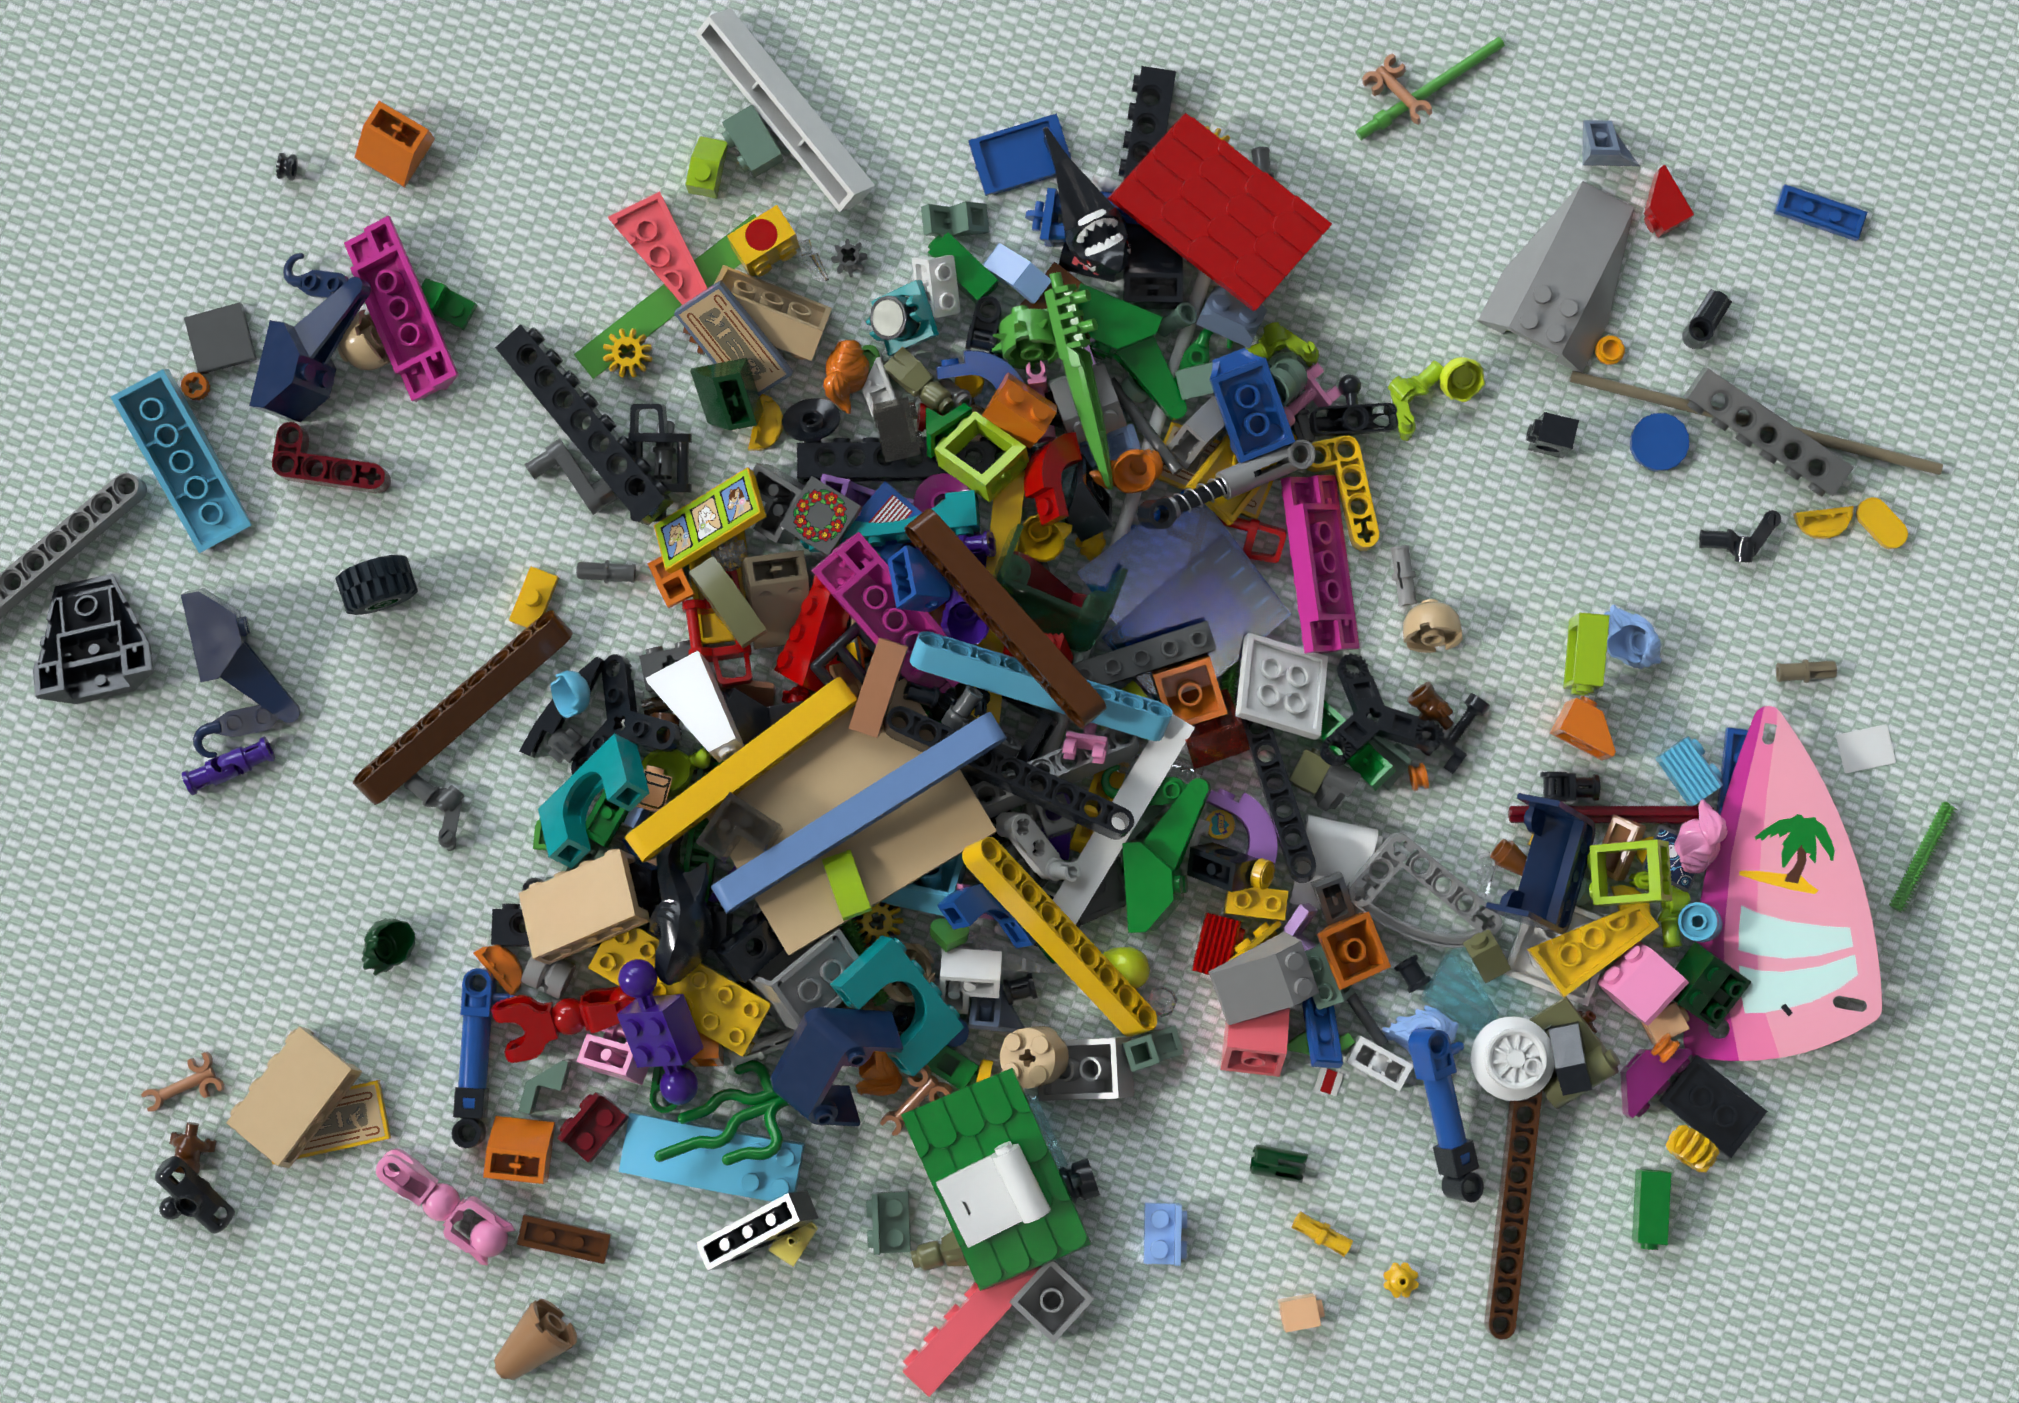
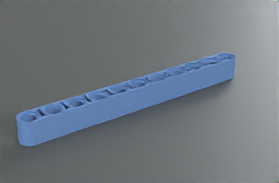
M991 712L978 717L711 886L713 892L726 914L735 911L1004 742L1007 737Z

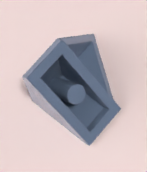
M1583 120L1582 165L1640 166L1616 133L1613 121Z
M1000 984L999 998L972 997L969 1019L970 1029L1014 1032L1025 1028L1013 1006L1009 1005L1006 993L1003 990V984Z

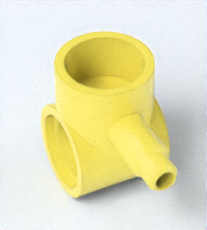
M811 1222L773 1242L768 1251L794 1267L818 1228Z

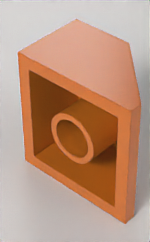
M1008 372L982 416L1031 449L1048 429L1057 413V405Z
M1208 654L1152 671L1161 703L1169 706L1175 716L1190 725L1228 714Z
M1581 696L1580 699L1576 697L1565 702L1550 734L1601 761L1613 757L1616 752L1604 713L1596 708L1597 703L1584 696Z
M1369 911L1356 913V915L1328 925L1317 933L1339 990L1391 967Z

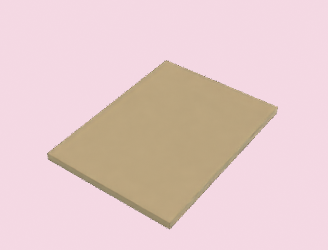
M905 678L898 681L887 715L892 708L903 706L928 717L920 703L903 699V692L907 681ZM854 707L707 818L738 869L922 752L890 738L884 731V725L878 738L849 729ZM894 717L891 719L893 726L896 728L906 727V722L902 718ZM929 730L919 731V736L924 741H932L934 739L933 734ZM958 770L757 896L755 900L788 956H791L853 919L850 918L843 921L822 859L851 850L870 906L873 907L960 855L966 846L997 833V830L961 770Z

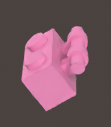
M620 1023L602 1030L605 1032L603 1038L586 1034L576 1062L592 1071L643 1085L649 1067L637 1068L627 1040L625 1044L617 1042V1039L620 1037L626 1038Z

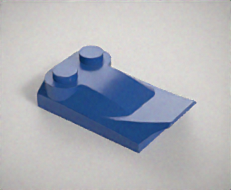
M1242 348L1212 360V373L1209 380L1230 438V448L1236 455L1238 463H1243L1295 442L1266 358L1254 355L1247 349Z

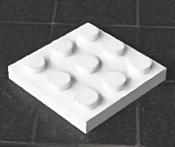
M1253 633L1246 634L1243 639L1235 717L1316 740L1321 736L1328 656L1319 653H1304V649Z
M1575 906L1572 921L1567 932L1600 919L1602 916ZM1521 923L1507 960L1512 970L1504 973V975L1562 997L1527 951L1528 948L1561 934ZM1601 970L1565 997L1588 1007Z

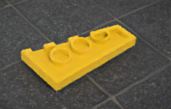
M1643 903L1634 904L1532 946L1527 951L1560 995L1565 997L1658 928L1659 925Z

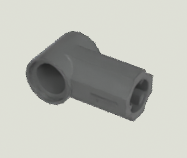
M1345 765L1330 766L1314 795L1317 807L1324 811L1336 809L1345 796L1349 797L1361 774Z

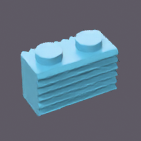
M1689 736L1671 746L1655 759L1683 797V800L1686 801V804L1693 806L1722 787L1723 784L1719 780L1722 778L1719 769L1713 763L1710 765L1702 756L1705 754L1704 748L1696 739L1691 740Z

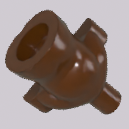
M1430 682L1422 684L1409 696L1408 703L1421 712L1418 716L1419 719L1438 721L1444 730L1449 729L1454 724L1449 717L1453 710L1436 693Z
M187 1122L185 1134L172 1132L169 1144L175 1147L174 1156L181 1158L198 1174L200 1173L199 1162L201 1153L215 1152L217 1141H211L209 1138L202 1141L197 1137L199 1124ZM177 1167L174 1171L177 1173L185 1174L184 1170L181 1167Z

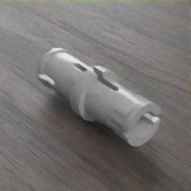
M1409 545L1391 547L1390 551L1394 566L1392 580L1396 581L1398 606L1417 604L1413 580L1416 574L1415 571H1412Z

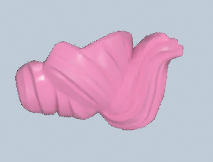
M1703 799L1698 806L1699 819L1685 822L1681 826L1674 843L1675 851L1680 856L1681 867L1685 872L1692 874L1704 872L1709 864L1715 860L1720 851V842L1726 838L1728 832L1726 821Z

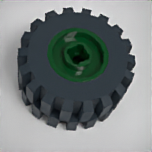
M387 555L370 559L345 569L335 578L347 614L363 615L388 609L409 600L418 592L408 558L404 555Z

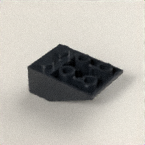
M1126 223L1130 240L1131 258L1127 267L1123 269V301L1142 309H1175L1183 303V257L1142 225Z

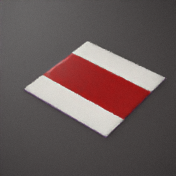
M1321 1067L1314 1089L1337 1096L1344 1074Z

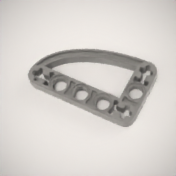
M1403 833L1391 834L1347 885L1351 902L1361 911H1369L1371 918L1403 936L1422 943L1448 948H1463V942L1471 939L1475 934L1489 929L1494 936L1502 926V919L1499 914L1485 908L1487 903ZM1405 840L1403 846L1412 855L1407 858L1400 851L1394 854L1395 847L1393 843L1395 841L1401 843ZM1419 858H1426L1429 861V868L1424 873H1416L1414 871V863ZM1377 862L1387 864V873L1383 877H1375L1372 874V867ZM1402 867L1473 926L1475 930L1456 934L1426 930L1394 917L1373 904L1372 901ZM1367 874L1377 884L1373 887L1369 883L1364 889L1367 895L1364 898L1358 896L1355 899L1356 893L1354 889L1357 886L1363 888L1366 885L1367 881L1363 877ZM1443 876L1449 877L1451 880L1450 888L1445 892L1437 891L1436 881ZM1464 895H1470L1473 899L1472 907L1465 911L1460 910L1457 905L1459 898ZM1478 910L1488 918L1493 915L1491 918L1493 925L1491 927L1485 925L1482 928L1483 921L1475 915Z

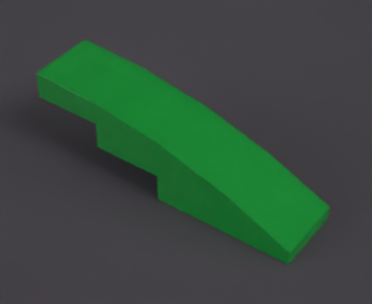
M1325 700L1321 736L1319 737L1322 742L1346 721ZM1370 743L1365 745L1345 763L1349 768L1360 773V778L1374 791L1396 772L1394 766L1380 755ZM1329 746L1336 755H1343L1338 747Z

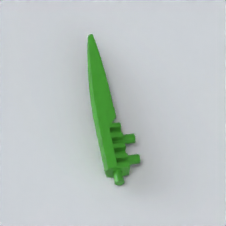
M1061 272L1049 274L1052 289L1045 291L1044 295L1059 358L1062 359L1073 402L1093 458L1105 486L1113 490L1108 441L1092 367L1093 361L1091 353L1085 349V347L1091 345L1090 339L1085 338V333L1097 330L1098 324L1094 318L1081 321V316H1084L1083 310L1078 308V304L1090 301L1091 295L1088 289L1075 292L1074 290H1077L1076 284L1064 285Z

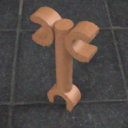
M1390 54L1385 58L1384 66H1380L1376 71L1364 74L1362 83L1366 86L1370 82H1377L1371 88L1374 96L1379 95L1383 91L1385 84L1410 109L1411 120L1419 125L1421 120L1417 112L1423 110L1428 115H1431V104L1425 100L1418 101L1396 79L1403 76L1406 69L1403 63L1397 68H1391L1390 66L1396 62V57L1394 54Z
M209 1052L201 1053L204 1058V1064L201 1067L197 1066L194 1058L187 1060L189 1069L196 1072L195 1074L160 1090L147 1089L141 1094L142 1098L153 1095L156 1098L155 1104L147 1108L148 1112L159 1110L165 1100L199 1084V1092L204 1098L210 1097L208 1091L210 1083L215 1084L218 1091L224 1090L223 1081L216 1077L211 1067L213 1063L211 1054Z
M927 1064L919 1071L922 1073L923 1078H918L916 1075L914 1077L909 1075L907 1078L912 1086L919 1088L897 1111H889L881 1119L880 1124L882 1126L889 1120L896 1123V1128L892 1132L893 1136L898 1135L904 1127L905 1123L901 1114L914 1110L928 1095L930 1102L940 1098L937 1095L938 1091L943 1092L944 1095L951 1094L953 1091L949 1084L939 1082L935 1076L931 1075V1070Z

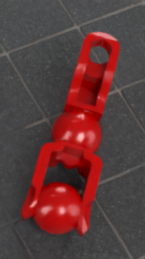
M620 986L590 989L584 995H581L580 1001L575 998H564L555 1006H553V1002L540 1003L530 996L517 995L496 1002L491 1008V1012L496 1022L516 1023L524 1030L525 1034L511 1040L506 1045L504 1051L508 1062L517 1063L537 1058L549 1041L558 1039L559 1033L575 1035L585 1027L587 1031L590 1030L591 1033H597L619 1024L620 1021L617 1014L636 998L626 995Z

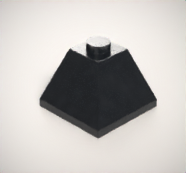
M1081 454L1082 460L1076 463L1067 503L1069 516L1065 518V523L1072 525L1071 534L1076 533L1080 541L1083 542L1112 527V498L1104 487L1094 482L1093 477L1089 474V471H1093V468L1084 454Z

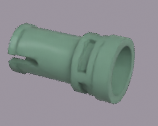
M1188 302L1181 303L1170 314L1162 318L1160 323L1162 325L1159 326L1157 333L1166 337L1177 329H1183L1194 324L1197 320L1195 308Z

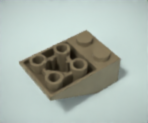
M804 550L746 557L740 563L746 600L767 630L766 634L753 642L754 650L786 645L790 629L795 624L800 614L802 603L809 594Z

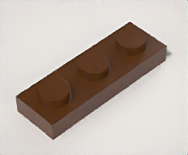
M524 1214L517 1245L605 1264L612 1233Z

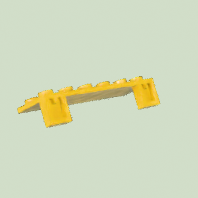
M639 927L612 937L600 944L588 969L619 986V972L627 962L634 959H642L648 961L655 968L656 949L659 946V939ZM702 963L680 982L672 985H666L657 976V985L652 991L653 996L684 994L697 1031L742 1057L750 1054L755 1043L752 1040L771 1007L769 1001Z

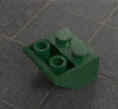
M747 358L691 368L690 372L707 423L729 431L758 425L763 413V406Z
M1695 941L1675 967V970L1689 983L1673 1000L1714 1029H1717L1751 984V981Z

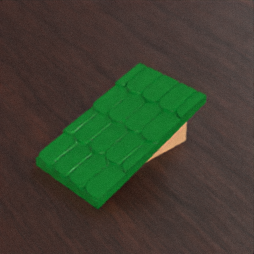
M1013 1068L901 1114L918 1156L923 1163L980 1291L1092 1245ZM1011 1141L1012 1145L1019 1144L1051 1210L1038 1220L1030 1223H1023L1022 1221L968 1248L936 1182L995 1153L994 1149L1005 1142Z

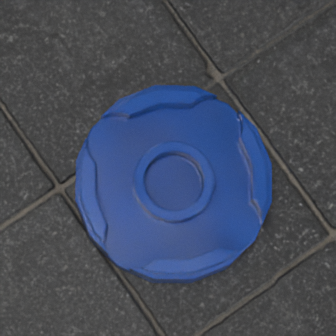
M1653 413L1642 418L1634 427L1630 436V451L1635 461L1654 472L1667 471L1676 467L1686 457L1689 449V434L1684 424L1676 417L1666 413Z

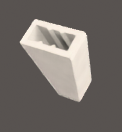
M699 651L646 678L647 683L718 762L725 761L744 747L709 662Z

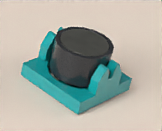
M914 280L871 301V313L866 324L872 326L873 331L869 334L877 341H884L888 356H894L902 346L908 350L939 335L922 280ZM919 322H921L920 328H919L918 332L916 333V331H917V329H918V327H919Z

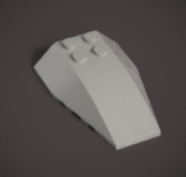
M1582 181L1503 270L1478 322L1502 334L1509 330L1558 355L1555 360L1556 362L1582 373L1609 322L1635 207Z

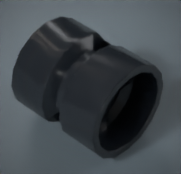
M1088 1158L1072 1163L1071 1169H1067L1064 1166L1058 1168L1074 1204L1079 1197L1087 1200L1100 1195ZM1080 1177L1082 1185L1074 1188L1071 1179Z

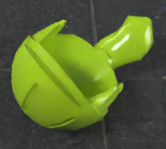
M705 748L692 755H686L677 749H673L672 752L656 749L644 757L641 762L645 770L647 765L664 769L663 775L672 777L667 796L669 798L679 795L686 790L693 777L694 770L697 768L707 769L712 755Z

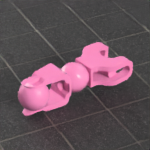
M398 1148L389 1150L377 1164L376 1175L380 1181L416 1205L420 1206L422 1203L423 1210L429 1218L435 1221H445L443 1224L445 1226L443 1231L444 1237L464 1252L471 1254L481 1265H488V1257L497 1256L504 1251L508 1243L507 1232L515 1231L512 1223L499 1217L495 1211L480 1199L470 1196L460 1201L458 1192L452 1186L437 1183L439 1180L404 1150ZM389 1163L396 1164L400 1171L396 1172L393 1170ZM467 1208L472 1209L486 1219L473 1227L470 1233V1240L453 1226L457 1221L463 1219L464 1211Z

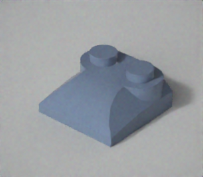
M1214 286L1196 324L1250 348L1267 313V309L1261 304L1257 310L1252 311L1221 286Z

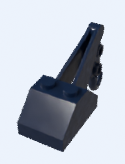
M296 253L286 261L283 269L284 279L289 285L299 288L305 294L326 300L295 326L280 321H269L249 404L253 408L293 422H302L330 398L337 370L331 357L371 293V286L367 281L358 277L348 279L347 276L337 272L312 270L300 276L294 275L293 265L297 260L304 258L303 253Z
M205 588L181 594L200 682L222 678L259 704L230 710L213 722L200 726L195 731L193 737L195 750L203 757L215 758L217 757L216 752H209L203 747L202 742L207 735L219 734L238 737L269 730L275 725L277 720L287 723L296 721L301 713L299 705L246 642V636L250 634L247 617H241L240 610Z

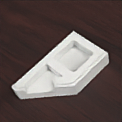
M881 357L875 359L862 389L872 418L900 407L886 370L883 367Z

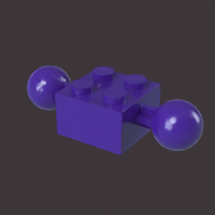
M631 960L621 968L618 982L626 995L636 999L617 1014L637 1068L663 1066L665 1073L660 1080L662 1096L671 1104H686L697 1094L698 1079L693 1071L680 1065H684L704 1048L684 994L653 996L652 991L657 985V972L655 968L646 960Z

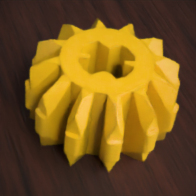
M621 328L619 329L620 339H617L613 334L609 335V339L614 345H603L604 350L612 352L605 355L603 359L605 362L614 361L609 367L611 372L616 371L620 367L619 376L621 378L625 377L627 369L630 370L632 378H635L637 373L634 368L638 367L642 372H646L647 368L641 362H652L651 356L643 354L651 351L652 346L651 344L642 345L647 339L645 334L640 335L635 340L636 329L632 328L629 337H626L624 329ZM624 347L628 350L632 347L635 348L632 351L634 354L632 359L629 357L622 359L620 357L623 356L621 350Z
M879 902L874 907H871L872 911L861 914L864 915L863 919L856 918V921L853 923L857 922V924H863L864 926L860 928L858 933L868 932L864 943L869 944L873 935L876 936L875 941L883 935L891 938L888 934L889 931L900 935L901 931L893 927V923L901 924L904 920L903 918L893 919L892 916L901 911L900 907H895L889 911L890 904L885 903L881 907V902ZM877 912L878 916L884 914L886 920L883 921L884 927L878 930V926L873 928L870 924L874 920L872 915Z
M1679 1125L1675 1131L1673 1130L1665 1144L1670 1154L1697 1172H1707L1714 1165L1720 1153L1714 1143L1687 1125Z

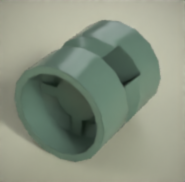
M1282 358L1270 368L1284 407L1307 385V372L1301 363L1292 358Z

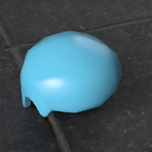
M566 670L556 674V678H559L550 684L557 710L565 718L582 713L590 703L588 682L579 672Z

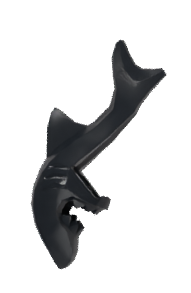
M684 835L656 855L662 902L655 908L650 918L649 931L653 932L657 938L661 937L659 939V946L656 949L655 970L660 981L666 985L680 982L697 968L705 958L714 935L713 918L705 901L710 867L705 862L694 870L685 872L680 862V848Z

